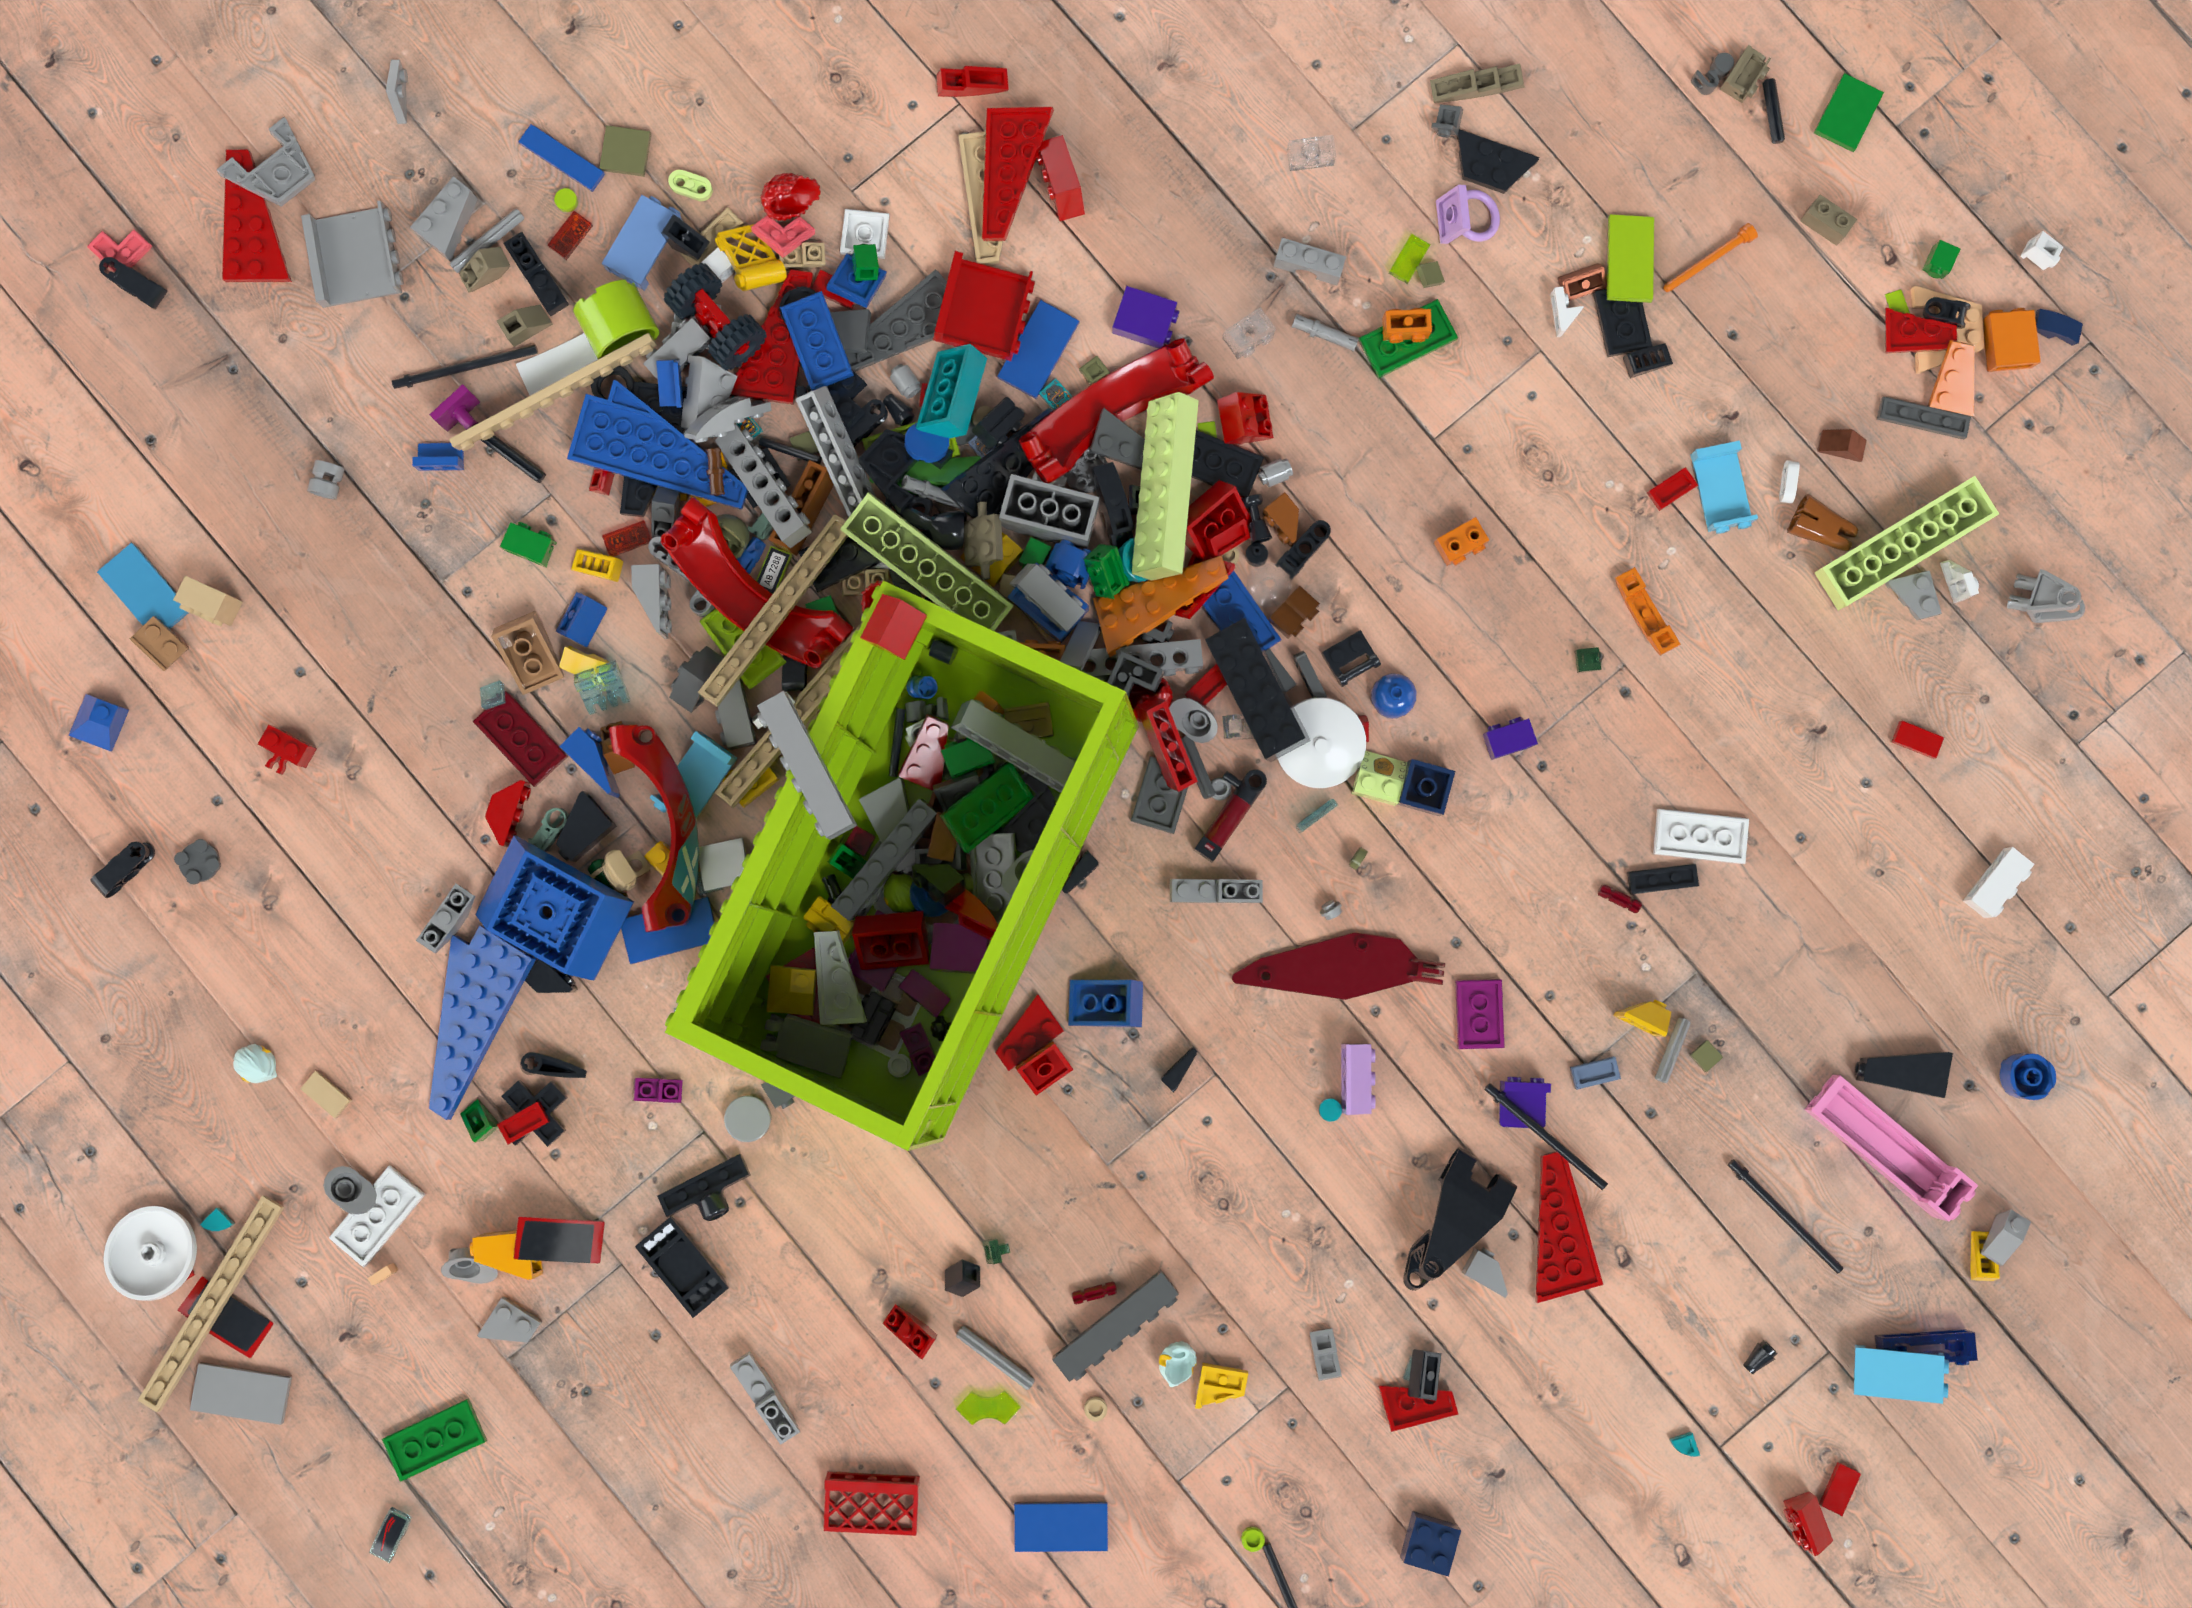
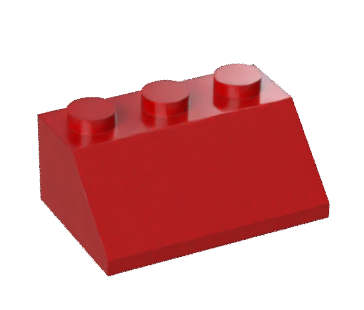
M1219 480L1189 505L1185 545L1202 562L1211 557L1205 540L1206 536L1239 516L1245 518L1247 525L1252 521L1234 485Z
M923 911L855 917L852 936L861 970L929 964L928 933Z

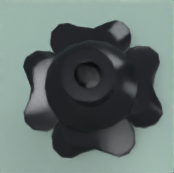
M938 1015L935 1017V1021L931 1023L930 1031L932 1036L938 1038V1041L941 1042L944 1041L952 1022L947 1023L944 1016Z

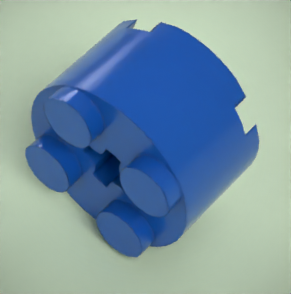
M1062 539L1060 543L1055 544L1045 567L1063 585L1070 588L1081 585L1080 589H1084L1090 578L1084 558L1091 551L1088 549L1080 550L1074 547V544L1070 541Z
M2017 1053L2001 1063L1999 1074L2001 1085L2008 1095L2026 1100L2043 1099L2056 1084L2054 1066L2039 1054Z

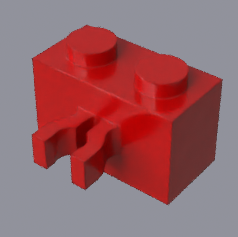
M269 724L258 742L259 746L274 753V756L267 761L265 767L272 769L273 765L278 762L279 768L276 773L281 775L286 770L287 761L296 766L307 768L317 748Z

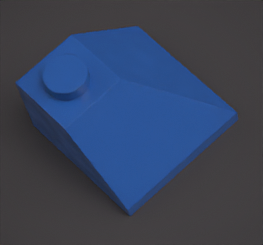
M85 694L68 736L112 752L129 710Z

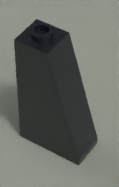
M1928 1052L1860 1058V1061L1855 1066L1856 1080L1932 1097L1945 1098L1953 1053Z

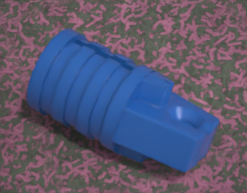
M752 537L741 557L737 558L748 574L752 572L766 547V544L756 537Z

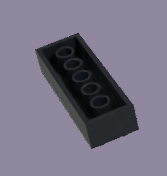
M1243 618L1205 639L1265 760L1272 762L1311 741L1249 620Z

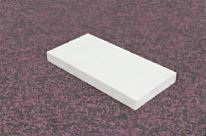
M1657 809L1653 854L1745 864L1749 819Z
M391 1165L385 1169L373 1184L377 1197L372 1209L359 1215L349 1213L329 1237L330 1240L362 1267H366L426 1195Z

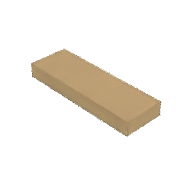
M727 207L700 233L710 243L699 260L680 253L681 256L692 266L695 264L699 265L718 248L715 242L718 232L743 227L744 223Z

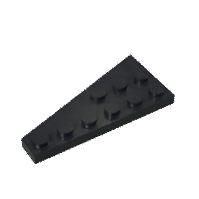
M634 382L633 394L683 434L685 430L681 427L683 406L681 408L676 406H660L658 384ZM682 386L683 402L684 398L686 399L687 397L686 386ZM624 476L620 514L644 517L658 486Z
M1047 408L940 490L973 519L978 516L977 503L987 502V515H1000L1011 474L1027 478L1034 469L1031 462L1028 461L1019 443V439L1054 410Z

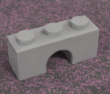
M1282 238L1274 267L1293 273L1296 270H1306L1317 276L1316 280L1337 286L1346 256Z

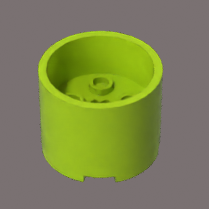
M626 279L613 281L597 287L596 293L586 300L581 298L573 308V313L597 359L608 355L647 333L654 340L659 335V329L635 283L629 284Z

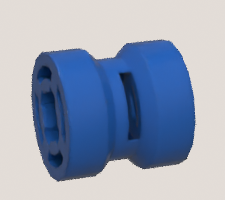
M920 675L909 678L906 686L910 696L930 699L935 696L938 688L937 682L933 677Z

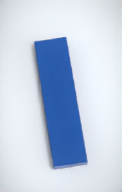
M530 124L518 141L520 145L591 192L595 190L605 176L602 170L532 124Z

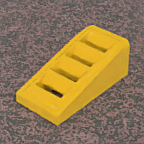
M577 548L571 570L618 582L623 561L615 557ZM587 556L585 567L582 568L584 557ZM596 558V559H595L594 566H593V570H591V566H592V563H593V559ZM604 560L605 562L603 565L602 572H600L602 561Z
M1971 1232V1280L1995 1281L2000 1279L1999 1265L1980 1253V1249H1983L1984 1244H1979V1240H1986L1989 1232ZM1981 1259H1988V1263H1981ZM1982 1269H1988V1273H1982Z

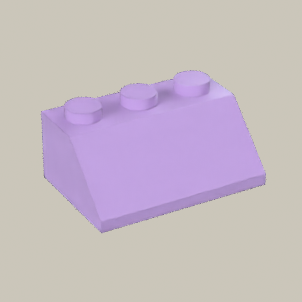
M1341 1044V1106L1343 1114H1372V1109H1375V1095H1371V1086H1375V1072H1371V1063H1375V1049H1371V1044Z

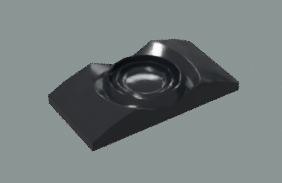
M672 1216L635 1246L692 1318L697 1316L730 1288L714 1264L701 1252L691 1236Z

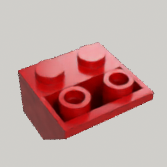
M1235 392L1217 400L1225 443L1245 444L1274 438L1266 395Z
M1808 1491L1784 1500L1783 1502L1786 1509H1783L1787 1521L1793 1525L1795 1531L1792 1532L1796 1544L1802 1546L1805 1551L1810 1552L1813 1556L1819 1555L1833 1542V1538L1817 1497Z

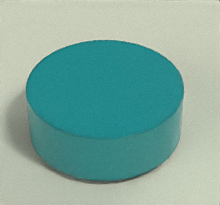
M1325 1099L1319 1105V1114L1326 1121H1336L1342 1114V1106L1335 1099Z

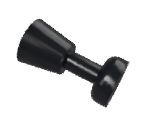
M1256 494L1242 498L1246 509L1249 508L1252 522L1249 524L1251 544L1271 540L1272 535L1265 520L1260 518L1258 506L1263 502L1262 495Z

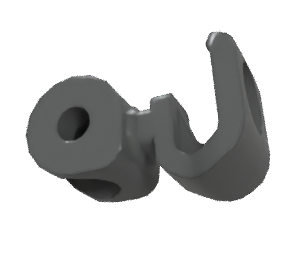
M1728 53L1718 54L1712 62L1710 70L1705 75L1708 80L1697 70L1691 79V83L1701 94H1711L1718 86L1719 80L1726 77L1733 67V57Z
M938 697L937 705H926L925 701L905 703L906 720L908 723L919 722L925 719L927 714L944 720L949 719L947 698Z

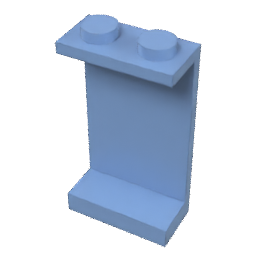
M641 195L604 258L602 265L610 273L623 280L626 279L629 283L634 282L636 287L645 291L649 285L646 277L667 243L661 234L663 228L673 214L682 221L683 219L680 216L681 213L675 208L669 206L667 209L661 205L662 203L652 196L647 198Z

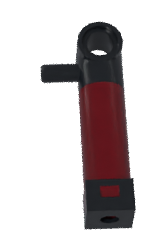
M1251 770L1242 781L1228 771L1223 775L1222 778L1236 787V790L1194 849L1195 852L1211 863L1216 859L1265 788L1267 778L1262 771ZM1252 776L1259 777L1261 785L1257 788L1252 787L1249 784V778Z

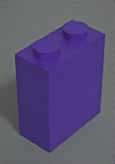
M1126 286L1112 327V334L1159 349L1165 343H1170L1173 331H1170L1172 323L1176 324L1180 313L1179 310H1176L1177 302Z

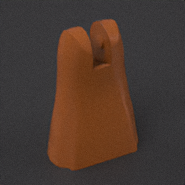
M1806 494L1800 501L1787 528V533L1841 551H1849L1852 542L1837 535L1838 532L1849 537H1856L1859 531L1853 523L1829 509L1810 494Z

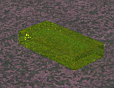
M1411 234L1388 274L1408 284L1416 271V267L1421 263L1431 244Z

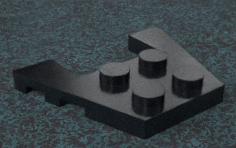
M886 429L859 457V464L896 511L901 514L912 502L913 495L898 486L897 483L918 460L913 459L907 453L904 446V434ZM948 449L945 457L939 461L932 462V464L941 470L953 457V451Z
M1026 772L1021 777L1036 795L1004 828L999 827L993 832L1015 833L1016 850L1021 853L1035 849L1056 805L1048 785Z

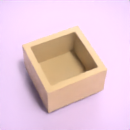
M188 576L184 577L173 599L181 604L180 609L220 627L223 623L229 626L232 625L243 603Z

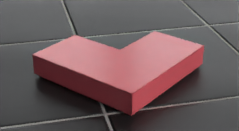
M766 215L752 226V232L782 258L815 234V229L801 217H797L783 228Z
M133 229L119 245L102 231L87 247L101 260L106 257H112L127 267L132 268L153 246ZM109 266V268L116 272L115 267Z

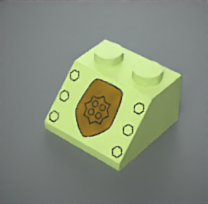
M1365 751L1351 794L1396 806L1399 803L1404 785L1407 762Z

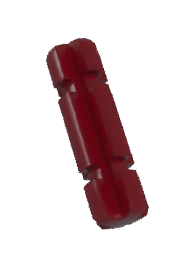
M1605 884L1599 888L1598 896L1604 899L1609 898L1608 901L1623 908H1628L1633 913L1640 911L1642 906L1640 901L1636 899L1631 900L1630 896L1617 890H1611L1612 888Z
M1112 1281L1105 1283L1104 1286L1101 1284L1086 1288L1082 1292L1081 1290L1074 1291L1072 1293L1073 1302L1077 1305L1084 1303L1085 1300L1088 1302L1103 1298L1107 1294L1108 1296L1115 1295L1117 1293L1116 1284Z

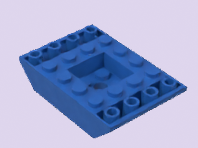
M514 835L475 915L487 931L567 975L594 981L635 901ZM544 906L551 908V918L544 916L542 912Z

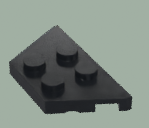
M1459 129L1457 136L1460 149L1459 158L1462 164V179L1505 194L1539 160V157Z

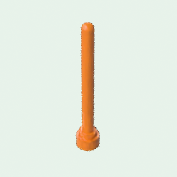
M1750 223L1742 226L1739 232H1737V236L1666 283L1663 287L1664 291H1672L1741 243H1750L1758 238L1754 226Z

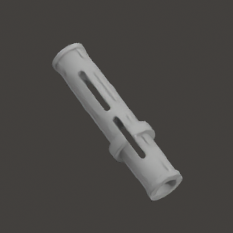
M1296 314L1292 324V328L1309 333L1310 337L1322 338L1353 352L1359 340L1358 337L1356 338L1321 324L1317 319L1313 321L1299 314Z
M908 475L904 476L901 483V488L918 494L921 498L927 497L963 510L940 490L942 489L941 487L934 486L927 480L921 481Z

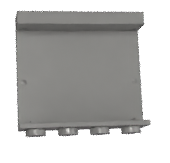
M377 201L378 208L318 220H315L310 214L301 215L315 299L323 308L402 293L401 285L404 282L402 274L398 271L397 267L400 259L397 250H394L393 242H396V236L389 222L392 221V214L389 207H386L381 201Z

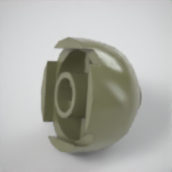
M730 514L718 515L717 519L723 536L737 559L741 557L748 546L749 530L745 523L736 516Z

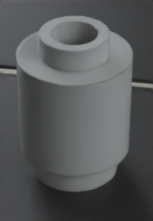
M899 364L891 370V381L906 399L914 397L921 391L920 382L908 365L903 366Z
M1280 458L1260 467L1261 472H1258L1261 483L1263 485L1267 484L1268 487L1289 479V476L1293 475L1287 458L1283 460Z

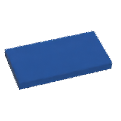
M822 291L780 307L811 391L854 376Z
M1040 300L1025 326L1023 334L1018 339V341H1021L1018 355L1013 354L1011 361L1006 360L997 378L1037 400L1039 393L1042 391L1080 323L1079 320Z
M1234 570L1228 576V579L1202 605L1220 631L1243 618L1249 620L1265 651L1282 640Z
M709 897L694 900L690 920L684 926L666 927L663 930L646 932L642 914L626 918L621 930L630 964L692 949L704 944L707 945L711 937L709 935L710 929L715 922ZM682 909L676 910L673 914L674 920L676 922L684 920L685 912Z
M1033 1502L1014 1504L1015 1552L1108 1551L1107 1502Z

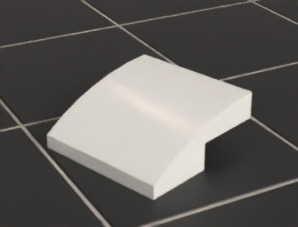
M743 838L699 847V863L704 891L732 886L737 876L740 877L744 869L742 863L746 857Z

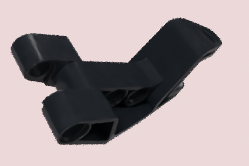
M1460 1147L1452 1154L1438 1179L1441 1182V1191L1432 1231L1430 1229L1427 1230L1410 1248L1403 1282L1409 1290H1419L1429 1281L1440 1277L1503 1219L1517 1190V1185L1497 1173L1491 1179L1487 1188L1472 1179V1169L1477 1162V1158ZM1411 1273H1415L1419 1276V1285H1414L1411 1283Z

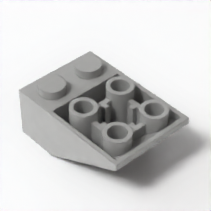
M659 564L631 565L632 589L656 632L664 639H668V633L672 632L671 619H668V611H671V598L668 597L667 588H671V577L667 575V572Z

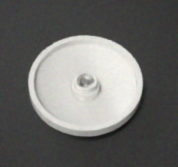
M1326 697L1310 698L1294 705L1311 741L1278 758L1283 770L1296 782L1312 788H1328L1346 781L1359 768L1366 750V735L1358 716L1344 703Z
M148 1206L134 1210L116 1224L106 1242L104 1268L107 1278L119 1293L135 1300L152 1301L172 1294L181 1287L193 1269L197 1254L194 1231L189 1222L172 1209Z

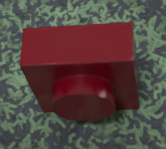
M855 826L844 845L862 856H866L876 836L859 826Z

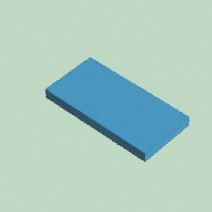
M130 543L97 571L142 625L146 624L153 616H156L164 625L171 629L189 613L179 608L181 604L173 600L176 591L134 543Z

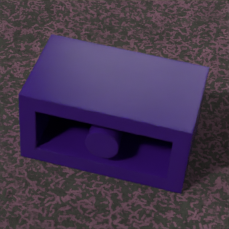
M1522 717L1509 720L1510 725L1501 727L1500 724H1496L1487 728L1488 732L1483 734V738L1491 760L1534 747L1538 744L1529 718L1522 720Z

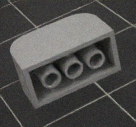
M1011 474L999 520L1001 521V526L1013 532L1054 543H1060L1064 539L1073 543L1076 548L1085 549L1089 545L1100 497Z

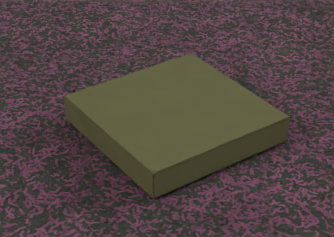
M606 125L600 170L645 177L651 132Z

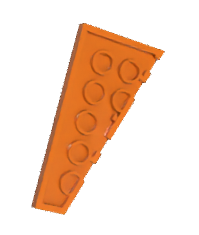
M1222 556L1185 567L1182 574L1153 581L1148 580L1123 588L1114 595V599L1104 597L1093 598L1109 657L1111 658L1117 654L1116 651L1124 645L1129 646L1134 642L1133 639L1142 633H1148L1175 615V611L1185 605L1187 607L1193 603V599L1201 593H1207L1227 580L1228 574Z

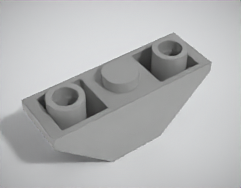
M455 883L416 941L433 953H437L451 940L453 935H456L468 918L475 896Z

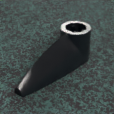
M535 1052L526 1053L520 1062L521 1071L526 1075L539 1074L562 1078H586L587 1074L586 1070L573 1064ZM532 1058L537 1067L533 1066V1069H528V1065L524 1064V1062Z

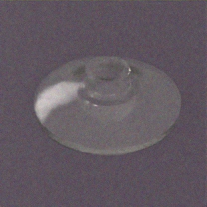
M1265 563L1260 567H1255L1250 572L1247 579V590L1258 605L1275 607L1282 604L1288 598L1291 592V579L1281 567L1277 568L1275 563ZM1267 580H1272L1274 586L1267 587L1265 582Z

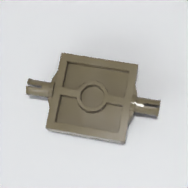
M987 502L977 503L978 516L964 522L965 566H980L981 580L990 579V565L996 561L1003 560L1002 526L999 520L1000 515H987Z

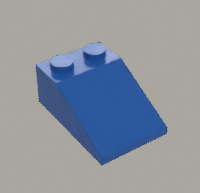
M1049 574V577L1051 579H1053L1054 581L1057 580L1054 576ZM1017 587L1007 597L1043 631L1061 643L1089 611V605L1067 588L1065 592L1070 597L1073 595L1083 603L1081 608L1086 612L1068 632H1065L1048 619L1032 601L1029 602L1025 598L1026 595Z
M578 727L559 747L607 794L618 798L621 794L615 777L603 755V747L600 743L602 741L601 737L589 728L584 730Z
M1070 980L1068 1026L1142 1027V981Z

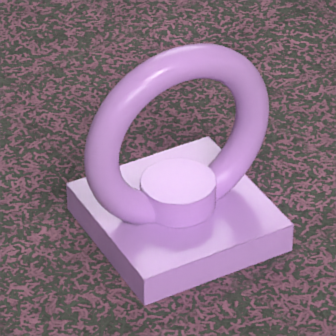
M1457 185L1436 200L1440 244H1448L1461 235L1476 242L1486 241L1492 238L1499 228L1500 214L1498 207L1488 194L1480 190H1467L1466 185ZM1468 199H1478L1489 209L1491 224L1486 231L1478 233L1470 230Z

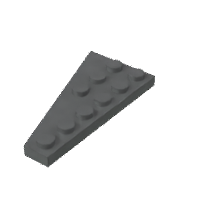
M936 269L870 324L867 352L846 354L854 372L933 340L947 281Z

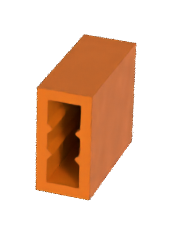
M2016 308L2011 310V312L1993 310L1983 318L1984 346L1988 372L2030 369L2041 362L2034 310H2025V308Z

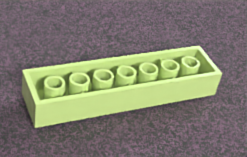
M1180 392L1149 401L1147 408L1132 574L1151 581L1179 575L1183 572L1199 400Z
M1976 476L1827 564L1814 572V574L1839 611L1999 515V512Z
M870 492L866 494L840 529L937 605L990 630L995 631L1014 606L1010 600L984 580H981L979 576Z

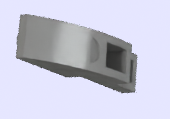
M741 396L727 399L700 415L685 431L684 436L685 438L694 439V442L707 441L708 437L713 435L714 437L726 436L728 431L735 430L734 423L744 422L746 417L760 418L764 416L763 413L772 411L771 403L761 400L750 402V398Z
M1170 879V902L1263 903V880Z
M749 1351L730 1364L731 1370L755 1403V1409L779 1444H783L800 1433V1429L782 1396L764 1368L759 1366L751 1352Z

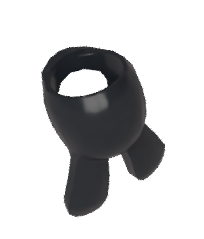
M906 507L902 511V518L915 528L926 530L920 532L942 549L959 550L963 548L964 522L967 520L965 512H942L929 516L910 507Z

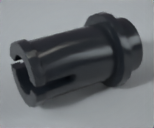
M835 874L828 875V879L826 877L821 879L829 895L828 901L832 902V904L843 892L839 887Z

